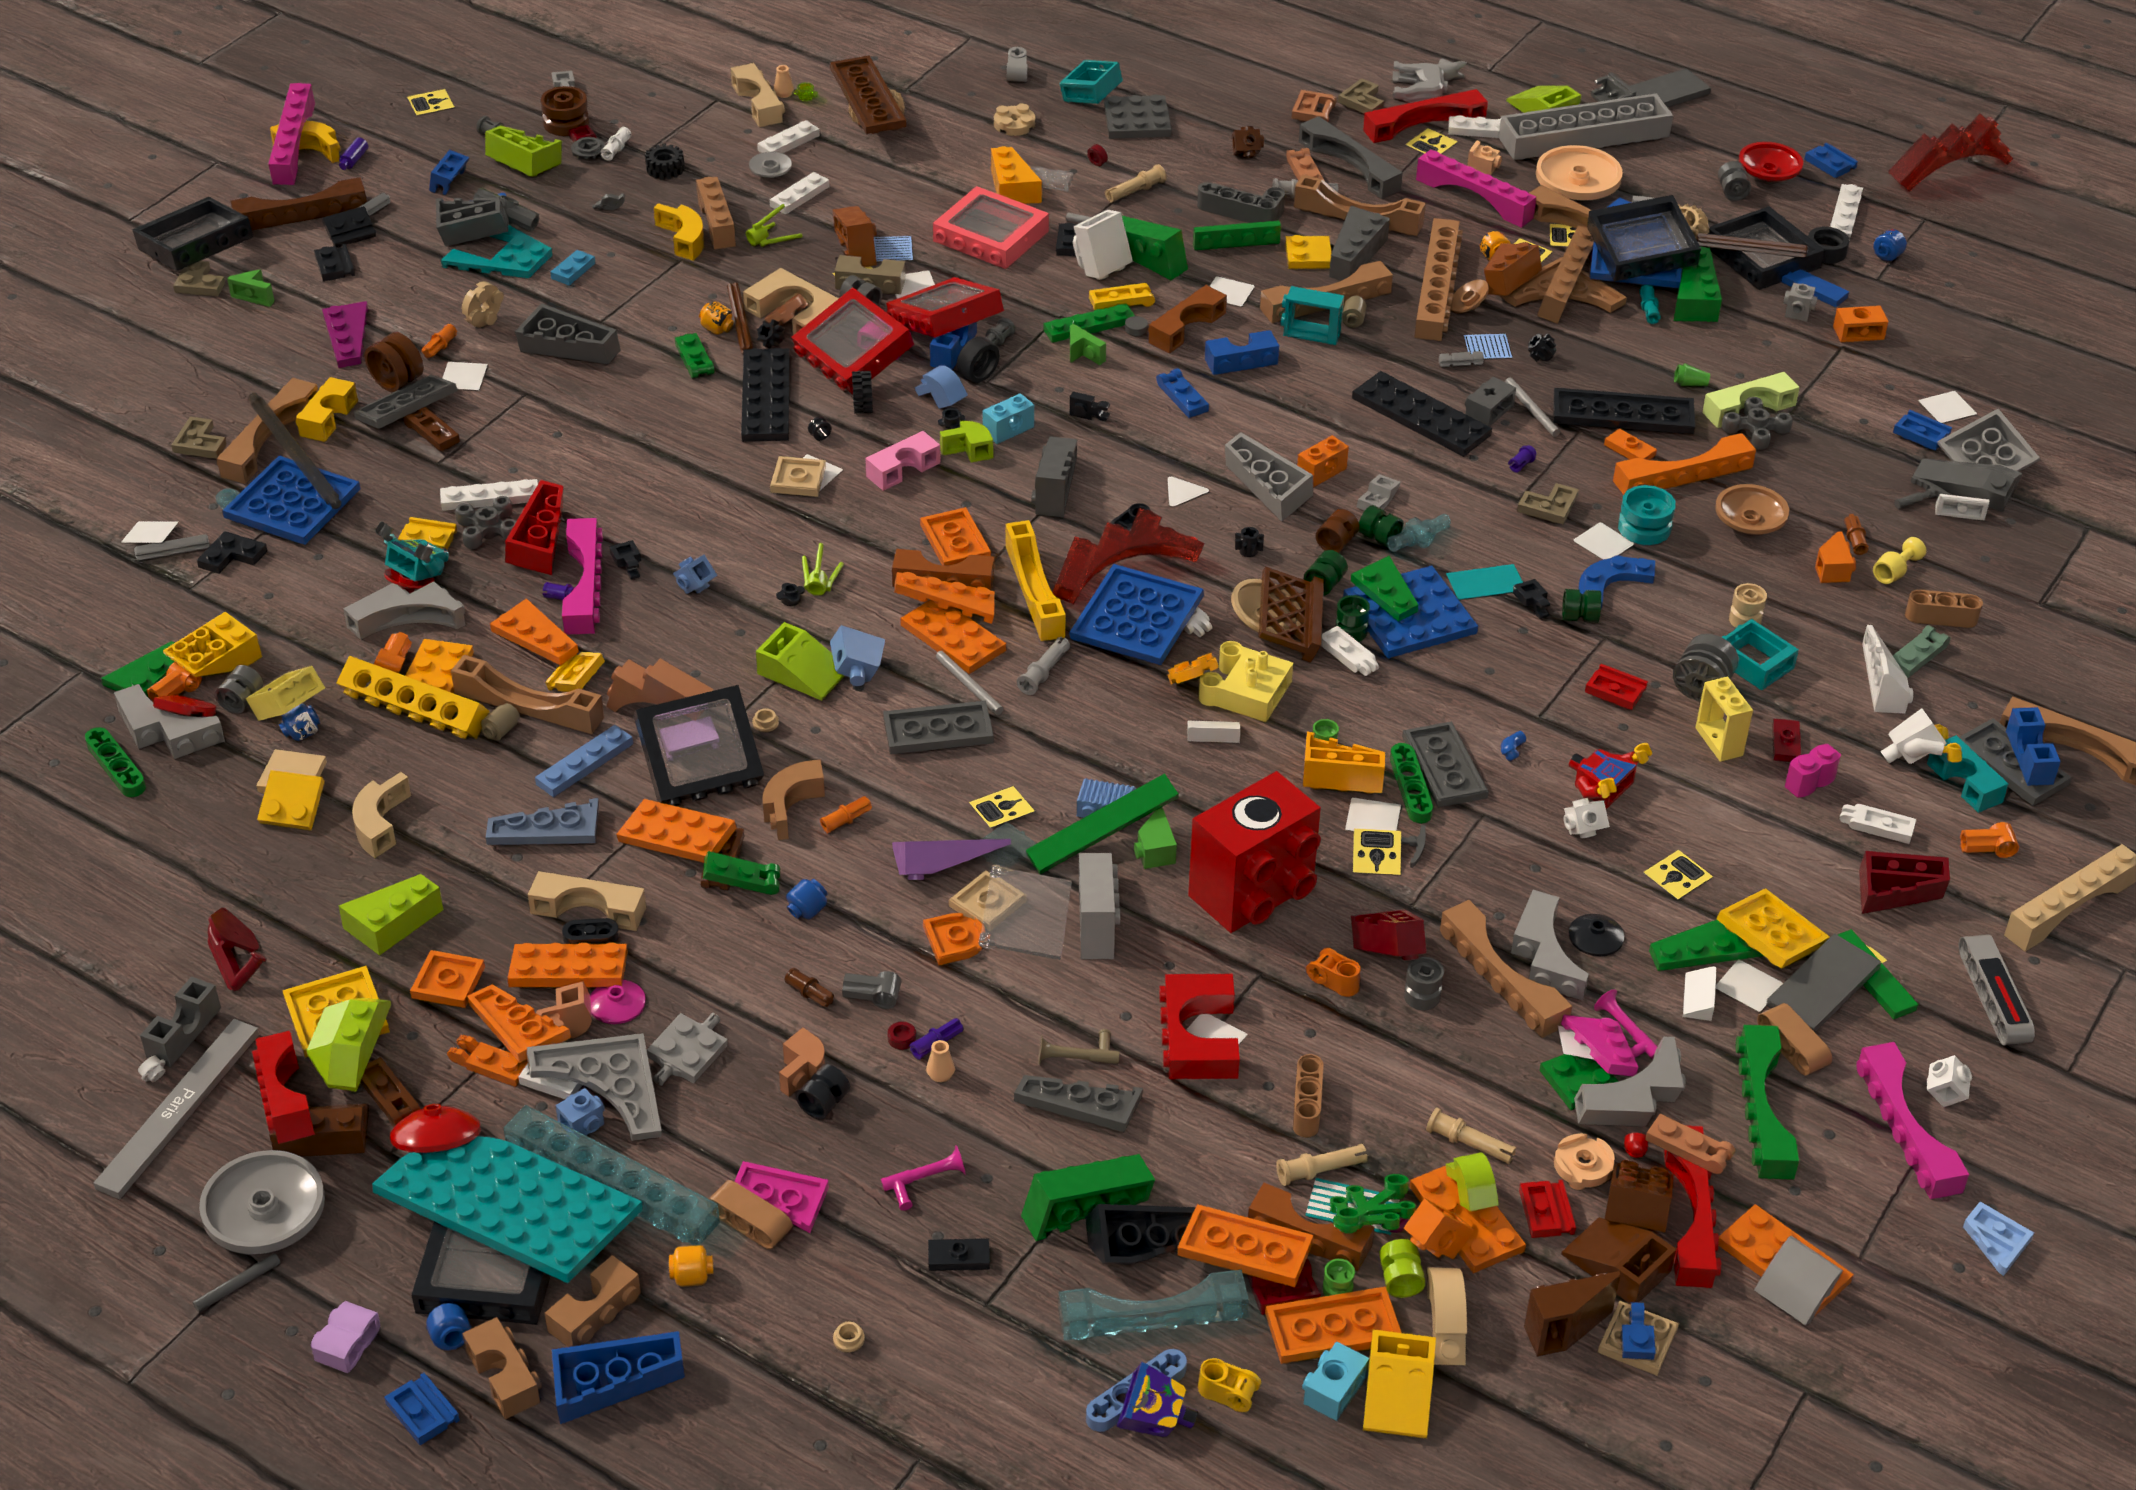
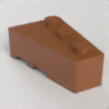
M859 206L833 209L836 235L841 246L846 245L847 248L844 251L845 256L861 257L863 267L877 265L874 237L877 236L875 223L871 222L870 217H867L866 213Z
M1528 242L1518 244L1501 243L1484 269L1485 279L1489 285L1488 295L1507 296L1542 271L1539 246L1529 245Z

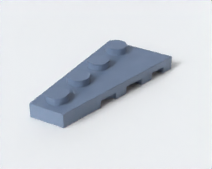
M589 799V803L576 805V802L564 804L565 808L550 811L549 807L540 808L534 814L529 815L519 812L488 818L486 843L487 845L596 843L599 799Z

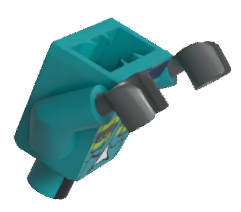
M383 521L379 523L375 533L381 536L387 545L386 566L415 582L441 575L444 569V562H447L449 559L447 549L438 548L422 539L399 541L394 534H391L393 531L392 527Z

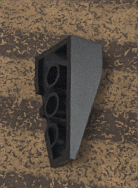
M1098 1204L1085 1217L1088 1246L1102 1264L1133 1265L1178 1250V1245L1196 1207Z

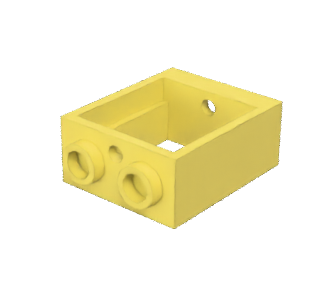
M309 666L282 675L245 699L258 721L287 713L325 689V686L313 666Z
M1728 676L1704 683L1695 727L1720 762L1743 756L1753 709ZM1724 713L1727 715L1726 722L1723 719Z

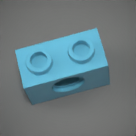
M1021 393L983 410V425L989 430L993 442L999 444L1034 427V404Z
M1336 1341L1330 1351L1325 1350L1322 1353L1316 1371L1314 1373L1309 1372L1302 1385V1389L1305 1390L1303 1404L1337 1421L1367 1378L1370 1358Z

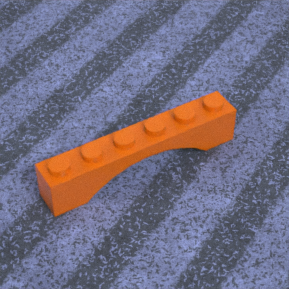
M1740 433L1721 438L1712 449L1690 459L1653 461L1634 458L1617 462L1613 482L1623 495L1627 490L1641 485L1656 486L1661 489L1672 488L1753 468L1756 449L1744 434Z

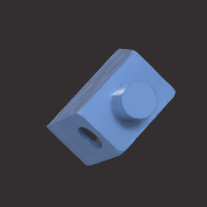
M841 625L830 641L835 671L838 674L850 677V683L854 686H862L865 682H869L880 666L885 639Z

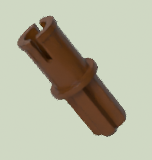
M791 968L787 972L785 983L800 991L802 997L810 998L823 1007H828L829 1004L832 1005L834 994L820 985L816 978H809L796 968Z

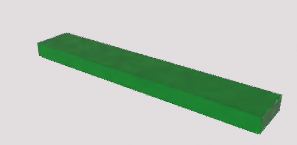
M1164 773L1026 849V854L1038 873L1042 874L1178 799L1179 794Z

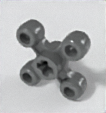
M1753 396L1745 401L1744 414L1746 416L1740 417L1735 412L1726 413L1722 420V429L1729 434L1745 429V433L1751 438V444L1754 448L1765 450L1770 445L1771 434L1768 430H1774L1782 435L1787 434L1791 431L1793 418L1787 413H1779L1775 417H1769V412L1763 409V401Z
M499 496L494 499L493 507L484 506L477 511L468 503H463L456 507L455 516L458 524L461 526L474 525L467 527L462 533L463 543L466 548L477 549L482 545L483 538L492 539L499 534L504 540L507 539L516 523L514 519L501 520L510 517L513 512L510 498Z

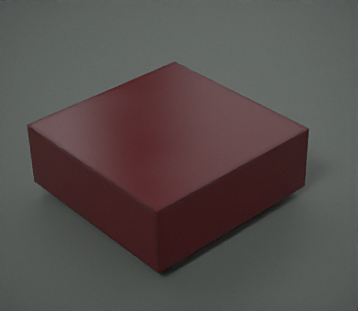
M588 125L568 130L569 137L573 142L585 137L596 138V134Z

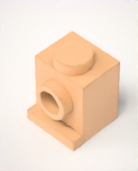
M1476 141L1469 150L1467 166L1491 175L1501 165L1502 156H1500V150L1493 149L1490 146H1482L1480 141Z

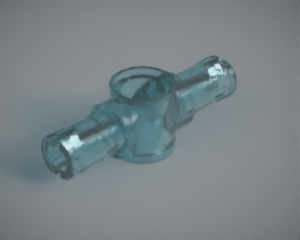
M1446 514L1423 521L1417 517L1411 518L1405 524L1402 533L1388 538L1387 545L1392 552L1414 545L1426 548L1433 542L1436 533L1450 528L1451 520Z

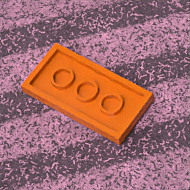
M933 600L927 601L900 618L903 628L937 652H945L968 674H971L1006 651V643L968 616L962 615V612L951 606L948 609L938 607Z
M643 799L616 835L621 843L704 863L707 852L718 853L737 827L735 820Z
M515 944L507 978L508 987H564L579 982H584L586 987L622 986L628 953L627 944Z
M1446 1165L1410 1180V1189L1420 1202L1425 1198L1455 1213L1474 1229L1471 1236L1458 1252L1473 1274L1525 1252V1242L1497 1206L1469 1211L1460 1205L1457 1181L1447 1176Z
M1197 1204L1178 1245V1256L1295 1287L1313 1245L1314 1235Z
M1754 1204L1719 1236V1247L1762 1277L1788 1237L1793 1236L1842 1269L1843 1272L1830 1295L1823 1299L1815 1314L1816 1316L1852 1282L1854 1274Z
M1386 1286L1266 1306L1265 1311L1281 1364L1320 1358L1325 1350H1331L1336 1341L1355 1351L1370 1349L1373 1330L1402 1333Z

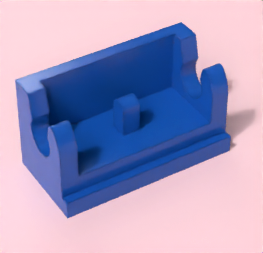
M449 150L431 172L429 191L435 193L439 184L444 189L443 195H446L453 179L458 173L463 174L466 170V163L469 161V157Z

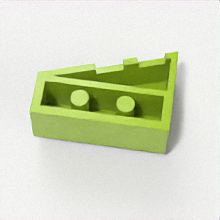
M498 126L485 132V155L497 162L510 166L512 169H517L527 176H537L541 172L562 164V140L555 139L554 142L543 140L541 135H536V138L525 136V131Z
M422 874L341 904L339 905L343 929L380 956L443 911V904L439 886Z

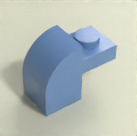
M943 365L922 375V383L915 387L918 396L931 392L939 409L953 405L968 396L956 373Z

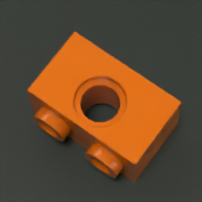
M1881 305L1837 308L1833 328L1840 342L1884 340L1889 321Z
M1332 435L1299 453L1297 466L1313 475L1314 488L1347 469L1349 446Z
M1425 1198L1404 1226V1229L1412 1235L1410 1241L1423 1251L1427 1249L1438 1258L1443 1254L1451 1259L1456 1257L1474 1231L1472 1227L1455 1213Z

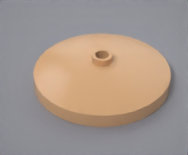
M1578 145L1557 147L1545 152L1539 158L1536 168V177L1541 185L1573 200H1595L1611 195L1619 188L1623 173L1620 163L1610 154L1596 148Z

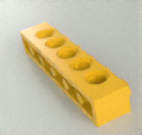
M352 656L348 657L336 684L344 689L343 693L351 698L358 699V696L365 698L364 701L375 707L383 704L387 706L386 709L394 714L401 715L404 712L408 714V718L416 722L429 721L431 727L440 731L448 728L452 730L451 733L462 739H466L467 736L477 739L482 729L481 721L490 712L478 702ZM393 688L392 692L387 695L388 691ZM414 696L413 701L409 703L410 698ZM436 704L434 710L430 711L431 707ZM458 712L456 718L452 719L453 715Z

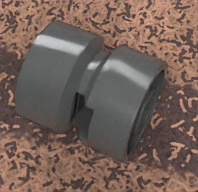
M1730 161L1721 166L1718 171V178L1725 197L1732 201H1739L1747 197L1751 191V184L1744 165L1737 161Z
M855 275L846 278L840 288V297L853 287L879 306L882 299V291L879 287Z
M238 665L215 691L216 701L221 707L231 713H241L249 705L245 698L263 688V680L254 669L249 666Z
M1419 957L1418 959L1411 960L1408 964L1404 998L1410 1007L1417 1010H1430L1439 1004L1444 969L1440 962L1431 957Z

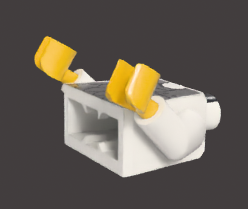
M1920 709L1890 731L1888 735L1894 743L1881 751L1889 764L1902 756L1908 764H1912L1928 754L1941 756L1942 753H1947V760L1949 762L1962 761L1960 745L1950 743L1945 746L1947 744L1945 740L1949 738L1948 729L1940 724L1934 725L1923 709Z

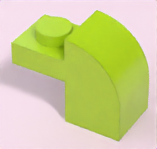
M960 421V428L940 431V451L943 456L966 452L971 463L993 459V438L984 425L973 421Z
M1482 1152L1454 1158V1162L1445 1164L1447 1176L1457 1181L1461 1206L1469 1211L1499 1205L1494 1174L1487 1157Z

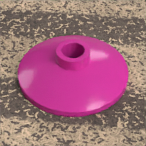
M623 980L622 986L596 987L590 995L591 1014L597 1020L607 1024H622L635 1019L641 1014L646 1004L642 988L628 980Z

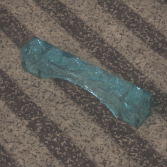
M1242 1269L1211 1273L1201 1283L1188 1291L1173 1297L1153 1301L1118 1299L1101 1294L1091 1288L1058 1291V1313L1064 1340H1082L1088 1337L1114 1336L1120 1333H1141L1153 1329H1173L1186 1325H1205L1210 1322L1236 1321L1247 1318L1249 1298Z

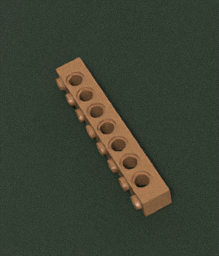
M1433 219L1414 338L1442 341L1443 332L1447 333L1463 234V230H1459L1460 221Z

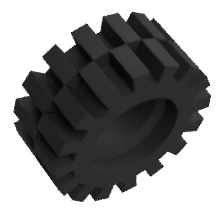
M662 144L663 147L656 145L655 149L651 147L650 151L647 150L645 161L646 171L649 173V176H653L655 179L660 177V180H664V177H667V180H669L671 176L676 178L678 174L681 175L682 171L685 170L684 154L682 149L679 150V147L673 148L671 144L667 147L666 144Z
M871 371L852 372L854 414L873 413Z

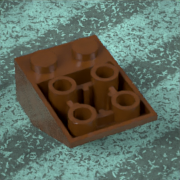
M1622 1160L1621 1163L1614 1162L1604 1220L1665 1232L1672 1200L1674 1174L1668 1173L1667 1169L1658 1166H1652L1651 1169L1639 1167L1638 1163L1629 1160Z
M1598 1217L1561 1252V1255L1591 1276L1599 1273L1619 1271L1621 1275L1617 1295L1631 1304V1302L1639 1303L1672 1271L1677 1249L1652 1231Z
M1619 1271L1599 1273L1588 1278L1570 1279L1564 1283L1549 1286L1541 1285L1531 1289L1524 1328L1537 1357L1568 1350L1613 1312L1621 1275Z

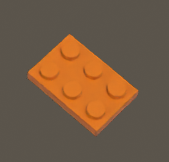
M966 507L920 518V526L942 565L960 563L969 555L991 556L989 547Z

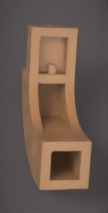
M820 759L788 766L774 775L766 785L763 792L764 823L770 822L771 830L776 829L778 840L789 839L786 813L793 804L804 799L825 797L824 776Z

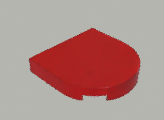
M180 695L154 697L153 707L188 716L199 714V712H203L202 717L215 716L216 705Z

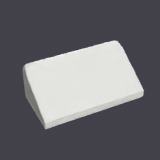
M1940 494L1936 501L1935 513L1942 516L1984 521L1989 500Z
M1188 721L1187 741L1240 743V723Z
M1708 967L1685 974L1683 1017L1712 1020L1715 1006L1716 967Z

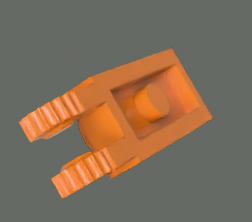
M464 1034L460 1035L456 1040L460 1048L451 1047L447 1052L449 1060L466 1067L467 1070L513 1087H517L519 1084V1075L528 1064V1059L519 1062L512 1053L482 1042L478 1043L473 1037Z

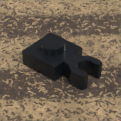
M1072 392L1070 395L1069 415L1092 420L1093 416H1096L1101 421H1107L1110 413L1104 411H1107L1110 407L1109 402L1100 401L1098 403L1095 402V396Z

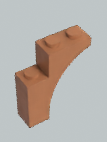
M661 658L654 666L649 665L647 669L628 659L622 667L618 666L611 676V679L614 681L607 692L609 696L607 708L616 712L619 708L630 703L646 702L661 704L710 692L714 689ZM705 709L683 715L696 721Z

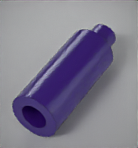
M356 138L339 158L340 169H351L369 147L366 140Z

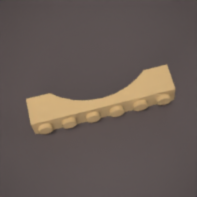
M2121 844L2011 912L2004 936L2025 952L2042 942L2064 918L2086 901L2104 893L2113 892L2118 894L2136 882V854Z

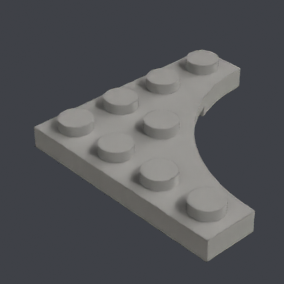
M643 1033L527 1047L531 1078H559L587 1086L605 1097L618 1110L628 1127L632 1141L661 1137L662 1130Z

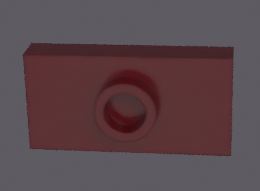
M1773 718V760L1791 762L1794 758L1801 755L1800 721Z

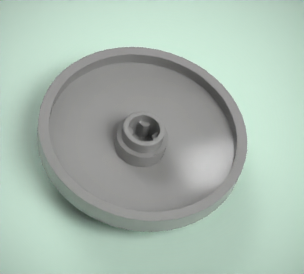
M258 1151L230 1161L209 1179L200 1197V1216L207 1234L221 1247L242 1254L270 1253L292 1245L315 1226L323 1212L325 1192L318 1171L306 1159L285 1151Z

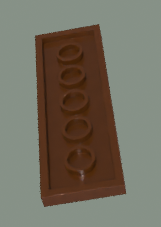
M870 55L830 62V70L866 134H877L882 131L898 130L899 128L907 127L906 118Z

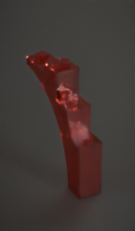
M1979 114L1966 128L1963 126L1957 128L1952 123L1938 138L1935 136L1930 138L1924 133L1893 165L1888 173L1910 192L1935 170L1964 157L1987 155L1998 158L2007 165L2014 158L2008 153L2010 148L1999 138L2002 133L1996 128L1998 123L1990 116L1986 119L1983 115Z
M1139 508L1130 531L1124 529L1121 525L1107 522L1098 545L1088 539L1075 536L1052 593L1056 598L1075 604L1079 594L1088 582L1112 564L1141 555L1173 556L1196 563L1205 543L1198 541L1195 537L1176 532L1170 527L1159 525L1162 519L1161 516L1156 515L1153 511Z

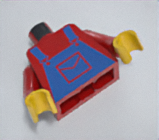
M1642 743L1637 745L1634 751L1623 755L1612 754L1598 749L1586 759L1575 753L1569 762V767L1577 771L1575 786L1584 799L1604 801L1605 808L1607 809L1634 783L1637 764H1645L1649 759L1648 756L1652 755V751L1648 743Z

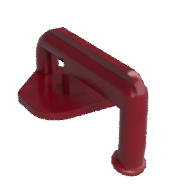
M222 907L208 918V946L227 988L231 991H238L267 959L256 952L259 949V944L254 933L229 910ZM234 946L249 951L252 955L241 970L231 951Z

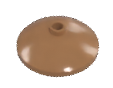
M1740 484L1723 490L1718 495L1715 504L1718 517L1728 527L1750 535H1763L1774 532L1786 524L1789 516V506L1781 495L1769 488L1753 484Z

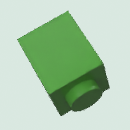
M1163 807L1156 810L1138 831V842L1134 843L1135 856L1137 859H1141L1144 869L1176 864L1177 844Z

